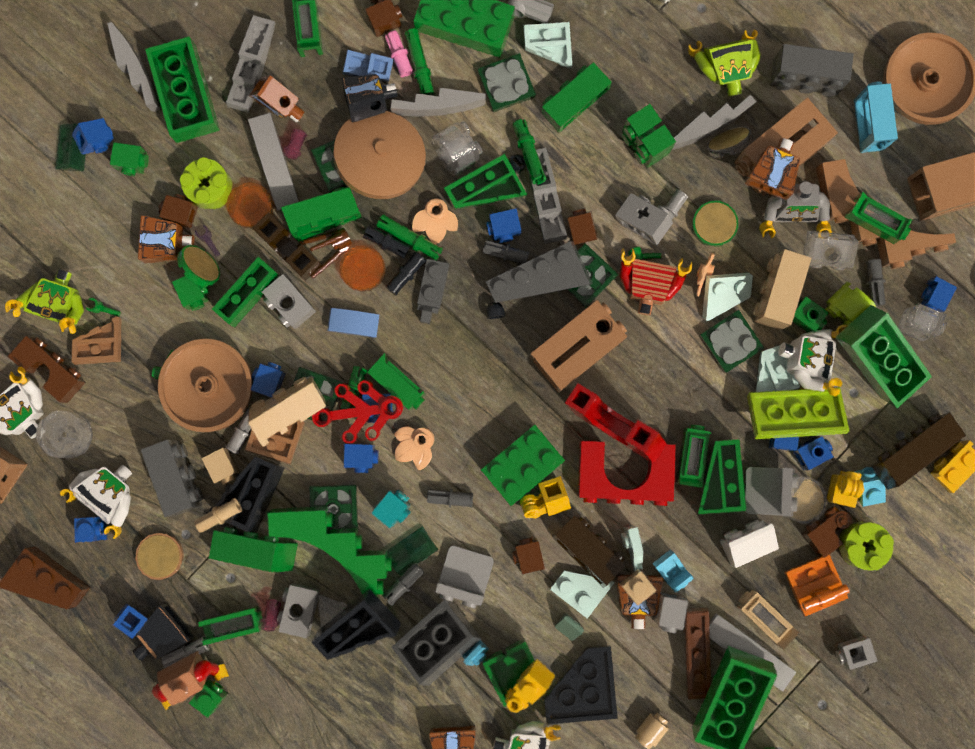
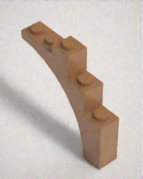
M845 159L824 162L816 170L820 190L830 202V220L828 221L834 220L835 223L849 221L845 218V215L852 210L855 205L853 201L860 193L850 177ZM865 208L863 213L894 230L897 229V225ZM850 221L854 244L862 243L863 246L878 244L882 267L890 266L891 269L905 267V263L912 260L913 256L926 254L925 250L934 249V253L949 250L948 246L956 243L954 233L935 235L918 233L911 230L904 241L901 240L893 245Z

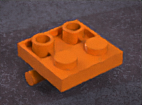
M830 554L825 558L818 557L784 572L800 610L805 617L848 599L849 588L846 584H842Z

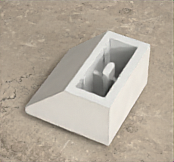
M755 520L746 524V529L737 531L735 529L724 534L725 538L720 540V543L732 567L737 568L779 549L772 523Z

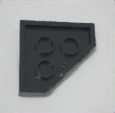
M610 645L586 647L544 699L546 724L618 719Z

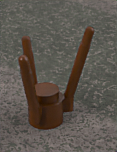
M344 228L299 242L304 245L327 239L310 247V251L320 249L329 244L332 245L334 250L339 248L338 252L311 275L312 279L323 272L342 254L349 251L347 246L351 245L352 242Z

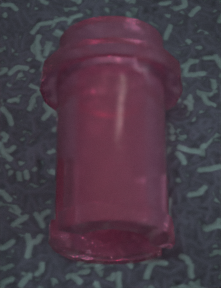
M293 129L289 143L284 147V155L286 157L297 160L301 156L300 150L307 136L304 131Z
M274 599L266 601L264 616L260 619L262 630L273 632L278 627L277 618L281 602H277Z

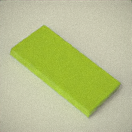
M837 387V389H840V393L837 396L830 395L828 390L822 392L810 389L749 392L747 399L754 438L768 439L847 434L849 426L841 388Z

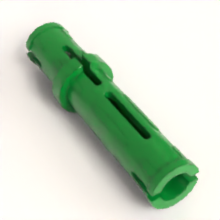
M417 28L408 29V31L404 32L414 66L415 72L413 75L417 79L420 93L423 95H435L430 77L432 73L426 63L419 31Z
M522 119L516 120L512 127L517 136V146L523 153L532 183L534 185L541 184L546 181V176L535 149V139L529 132L526 120L524 119L523 122Z
M385 214L380 217L383 222L378 221V228L391 233L393 236L411 245L416 252L421 251L435 261L439 258L437 253L441 255L443 248L427 240L425 235L413 232Z

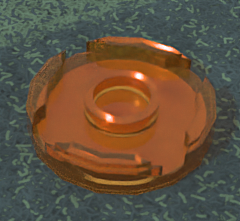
M247 182L234 188L227 200V210L230 217L243 228L252 229L268 212L271 215L273 213L274 204L271 195L263 186L257 183Z
M365 245L355 246L348 250L339 266L340 275L344 283L351 289L360 292L371 291L378 287L383 281L386 272L385 262L381 254Z

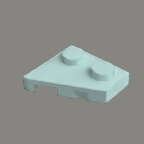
M569 22L524 25L526 51L567 68H572Z
M750 273L706 276L702 318L709 321L751 297L753 275Z
M781 345L760 352L756 392L795 390L800 388L798 381L786 370L788 359L778 354Z
M633 525L623 527L624 533H621L623 546L629 550L633 571L637 569L643 570V548L638 527Z
M563 570L550 587V590L584 617L588 618L615 582L611 581L603 588L590 575Z

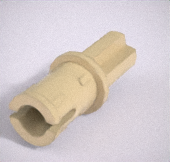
M234 498L218 508L213 507L211 512L194 521L196 529L199 532H204L217 524H224V520L242 512L240 503Z

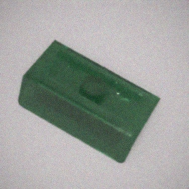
M77 123L60 125L56 170L84 171L86 154H81L72 136L78 125Z
M422 526L388 549L387 557H391L394 570L399 575H403L414 563L419 564L435 553L438 548Z

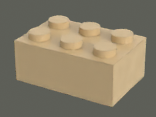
M784 249L778 255L776 254L773 259L770 258L766 268V272H769L767 281L764 280L759 291L762 297L760 302L756 303L753 310V315L756 316L755 323L777 330H782L792 324L812 259L811 257Z

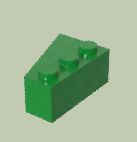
M505 154L443 189L454 210L521 198L527 195Z
M340 187L331 193L281 207L289 230L298 242L362 218L350 187Z
M740 440L715 441L698 514L746 511Z
M224 527L223 531L214 530L208 559L267 572L293 571L298 543L281 541L279 537H269V535H265V538L259 537L256 532L244 531V534L237 533L238 529Z

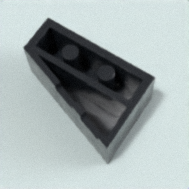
M255 456L236 478V482L230 489L222 494V498L214 507L218 508L236 498L241 505L242 512L224 521L247 532H258L285 467Z
M368 589L321 627L311 643L327 660L355 651L358 647L375 644L376 641L386 637L392 638L397 636L401 622Z

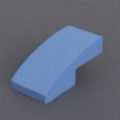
M348 50L343 74L348 76L376 74L379 75L380 81L389 82L393 58L374 53L366 55Z
M330 308L327 331L376 338L379 314Z

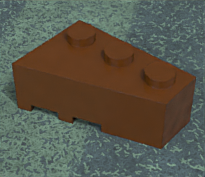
M36 546L25 548L0 581L1 589L67 610L77 607L91 588Z

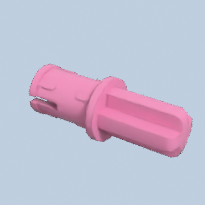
M391 31L385 36L392 53L390 56L396 63L400 77L409 76L414 71L407 57L408 51L404 49L398 32Z

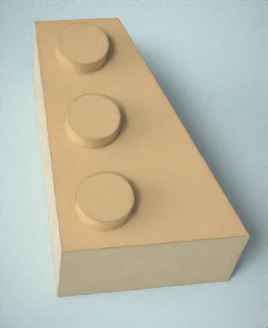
M312 376L308 379L306 377L300 378L293 383L294 386L287 390L285 388L279 389L272 394V398L266 401L261 399L251 405L248 423L262 447L269 443L267 438L278 431L284 434L288 431L287 426L297 421L302 422L326 407L325 398Z

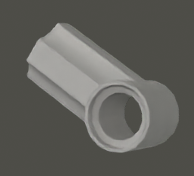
M545 0L508 1V4L515 6L516 17L522 18L526 16L544 24L548 23L554 8V4Z

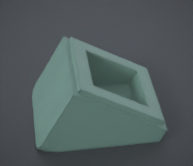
M565 613L555 625L558 631L572 641L584 632L583 626Z

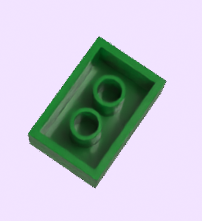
M534 425L482 468L481 471L509 505L512 506L565 460L538 427Z

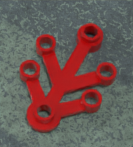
M363 380L358 384V391L361 394L369 395L378 403L377 405H369L351 392L348 384L340 383L335 387V394L340 398L346 399L355 408L330 411L324 407L312 415V421L318 427H325L332 420L358 417L350 429L346 430L342 435L345 443L352 444L357 440L358 432L369 417L380 414L374 425L365 431L366 438L374 441L379 438L380 430L389 419H396L402 414L403 403L396 396L385 397L373 388L371 381ZM363 383H367L369 385L368 391H364L362 389ZM340 386L346 388L345 394L339 392ZM389 403L395 404V411L389 410ZM322 412L327 415L326 421L320 418ZM369 430H375L376 437H371ZM348 432L353 434V440L347 439L346 434Z

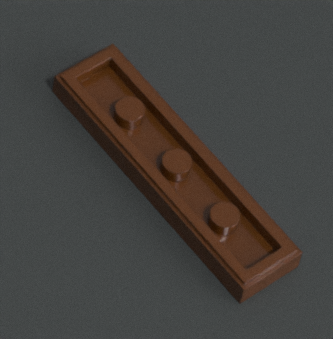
M708 607L687 608L684 621L688 700L704 699L711 685Z

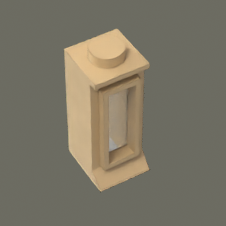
M754 590L751 592L746 591L739 598L738 601L740 603L737 608L781 649L784 650L800 633L758 592Z

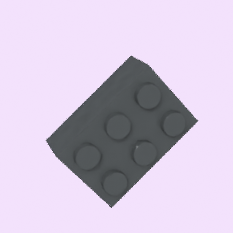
M784 44L773 59L770 86H775L779 90L797 89L799 92L806 94L820 92L823 96L828 97L838 95L851 81L854 53Z
M165 440L141 449L164 517L177 516L203 506L202 500H204L201 489L195 485L194 478H196L193 467L188 465L186 459L188 452L183 443L181 444L178 440Z
M444 600L391 648L417 683L429 686L482 638L457 606L451 601Z

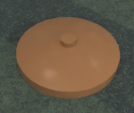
M922 33L906 39L893 51L884 69L883 83L891 84L894 108L903 117L919 124H942L961 114L974 99L975 61L970 52L954 38L940 33Z
M386 111L385 113L352 123L351 118L346 121L336 136L333 159L339 176L352 190L373 199H390L406 193L417 183L424 169L426 152L423 140L416 128L403 117Z
M214 339L193 340L174 350L164 362L158 379L160 402L168 416L186 429L196 432L219 431L234 424L249 406L253 393L251 390L253 385L252 373L245 358L232 346Z

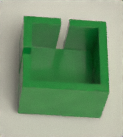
M651 104L628 117L622 129L624 142L628 146L631 145L636 152L634 155L641 165L644 164L646 168L669 155L676 143L665 124L654 130L653 127L662 120Z
M525 638L506 647L507 653L503 654L502 650L486 657L482 662L504 707L507 706L505 702L507 691L510 688H514L522 673L535 661Z

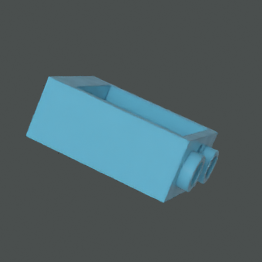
M880 81L872 82L854 99L860 153L883 151L898 139L891 84H882Z

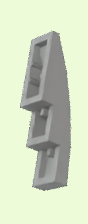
M253 15L238 53L239 61L232 77L233 85L226 101L227 107L249 113L254 100L249 97V94L261 78L272 40L275 21Z
M112 22L107 23L117 66L124 74L129 73L132 87L138 93L143 92L146 106L152 112L161 110L154 86L135 50Z
M440 88L439 97L416 94L415 102L392 99L391 111L400 116L413 117L441 116L464 112L484 106L486 94Z
M749 95L734 110L726 103L711 118L705 112H702L674 137L676 143L672 150L693 144L717 133L749 111L756 103V100Z
M271 113L248 119L277 210L299 202Z
M537 149L536 152L545 173L546 181L534 185L529 171L528 175L544 243L547 244L566 240L567 233L547 149Z
M715 614L709 622L710 639L725 650L730 646L773 662L777 672V678L773 685L783 692L796 672L721 616Z

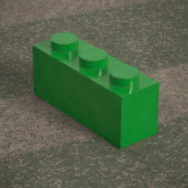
M594 62L590 66L584 65L576 73L577 77L575 79L564 82L559 88L560 92L555 96H548L543 101L541 114L558 133L563 131L610 90L612 82Z
M257 257L212 310L226 323L235 328L263 297L262 291L279 278L280 275L262 259Z

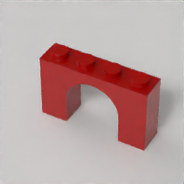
M580 384L576 385L565 402L576 416L653 464L666 446V442L659 432L639 420L634 423L607 406L597 394Z
M580 441L578 497L583 498V502L597 503V498L607 499L606 503L621 504V499L630 500V504L644 505V500L653 501V505L667 506L668 501L674 502L676 445L666 444L654 464L648 461L647 476L639 486L623 490L615 487L606 477L604 470L605 442Z

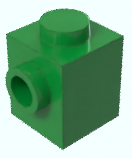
M114 142L110 165L114 169L121 171L124 175L135 176L136 173L144 174V168H147L149 163L147 152L141 146Z
M186 276L172 282L182 306L187 310H199L205 306L204 303L210 301L207 296L210 293L208 286L201 287L187 279Z
M804 297L798 302L792 322L807 333L815 332L816 330H822L827 323L825 318L829 312L808 297Z
M209 679L204 683L203 689L195 694L189 704L208 718L216 711L228 693L221 684Z

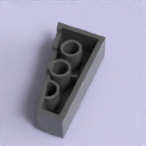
M573 241L486 281L495 303L593 284Z

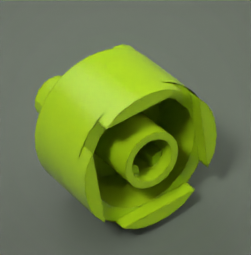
M205 157L195 160L185 168L180 177L184 194L196 206L202 209L221 208L231 198L232 179L226 170L214 160ZM206 182L210 183L208 187L205 186Z
M845 282L826 301L827 307L825 308L832 318L838 317L843 322L842 325L847 326L870 305L876 307L875 303L859 288L856 287L854 290L849 288L850 282Z
M855 522L849 528L843 529L839 535V539L843 543L839 547L841 556L850 566L863 570H879L888 563L892 556L894 539L885 528L876 523ZM864 542L868 545L867 549L862 546Z

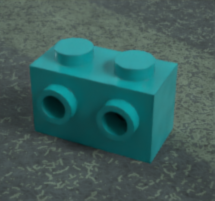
M391 490L371 514L388 528H392L397 522L401 524L411 513L408 510L411 504L407 502L410 498L401 490L396 492Z

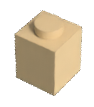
M221 448L202 458L214 484L222 483V485H226L234 481V476L240 473L229 450L226 448Z
M639 569L620 583L621 587L637 606L657 591Z

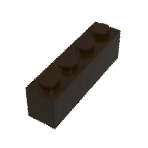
M950 412L943 415L936 413L926 420L928 423L925 426L920 425L910 432L912 436L908 439L906 437L900 439L893 445L895 448L892 451L887 450L877 456L878 461L871 467L887 490L903 485L966 436Z

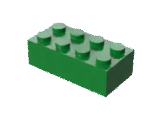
M420 0L413 22L414 27L420 33L501 58L515 16V6L497 0Z
M188 36L145 49L169 136L176 143L220 131L198 50L191 37Z
M870 305L836 336L880 398L896 408L901 406L932 377L889 314L873 305Z
M730 646L727 647L692 726L695 742L714 749L745 748L777 678L773 662Z

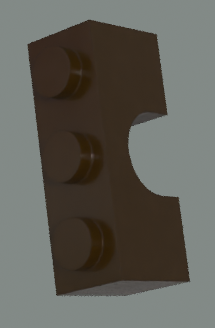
M269 212L252 228L305 281L321 266L319 261Z

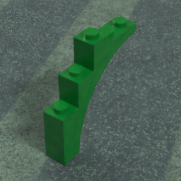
M328 506L271 509L268 512L269 537L291 538L307 542L322 549L349 572L360 589L361 594L368 589L379 599L380 595L384 594L383 580L379 581V579H386L388 571H392V559L387 557V550L359 551V549H362V535H358L357 528L329 529V527L333 526V515L328 513Z

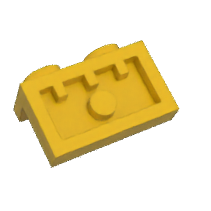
M970 440L957 442L949 449L951 452L945 458H940L933 465L935 469L930 474L949 493H954L975 472V449L971 447L973 443Z

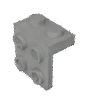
M747 468L746 513L793 516V512H797L798 498L794 497V488H798V474L794 473L795 469Z
M451 546L448 550L436 589V593L440 594L439 598L453 601L456 598L463 601L462 605L476 608V605L481 606L494 559L461 547Z

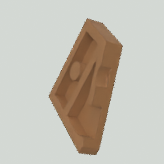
M114 317L112 322L102 327L97 326L90 330L88 334L73 339L72 363L78 365L121 362V318Z
M297 421L287 426L288 431L284 434L278 431L267 438L269 443L263 447L252 430L245 450L246 452L291 465L305 422Z

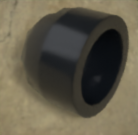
M514 154L509 158V162L516 174L524 171L526 163L522 155ZM514 158L522 164L521 167L513 161Z
M491 302L486 309L487 319L505 317L503 305L499 302Z

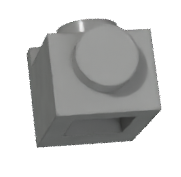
M864 635L837 644L839 648L836 651L837 660L840 665L844 664L849 670L877 662L871 640ZM855 648V654L850 656L849 650Z

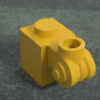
M840 471V475H832L826 502L856 508L857 498H860L862 493H864L863 480L861 479L862 474Z
M561 476L538 483L541 492L538 496L535 497L530 494L520 500L525 518L535 519L546 513L551 516L571 509Z
M538 659L522 673L514 688H510L507 691L505 702L510 711L519 712L523 708L526 709L529 705L528 702L533 704L550 686L555 675Z

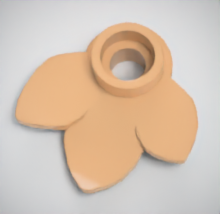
M434 198L427 202L424 210L416 213L412 229L413 232L426 231L430 241L438 244L444 239L446 230L457 231L458 219L454 213L448 210L443 200ZM439 207L441 211L439 214H434L432 209Z
M711 252L705 264L701 263L696 274L698 277L697 296L700 295L703 282L706 281V276L713 274L715 265H712L711 262L715 256L714 252Z
M404 426L394 433L396 439L400 441L395 450V459L399 462L413 460L418 470L424 469L432 458L430 448L434 444V434L425 427L414 429L410 426ZM419 436H424L426 442L421 443L419 441Z

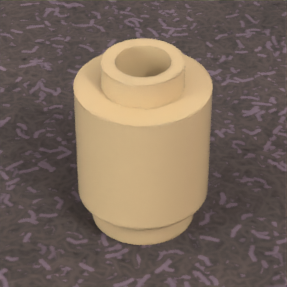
M658 712L655 715L650 713L637 729L636 740L647 749H651L652 746L656 747L669 730V727L666 725L668 720Z

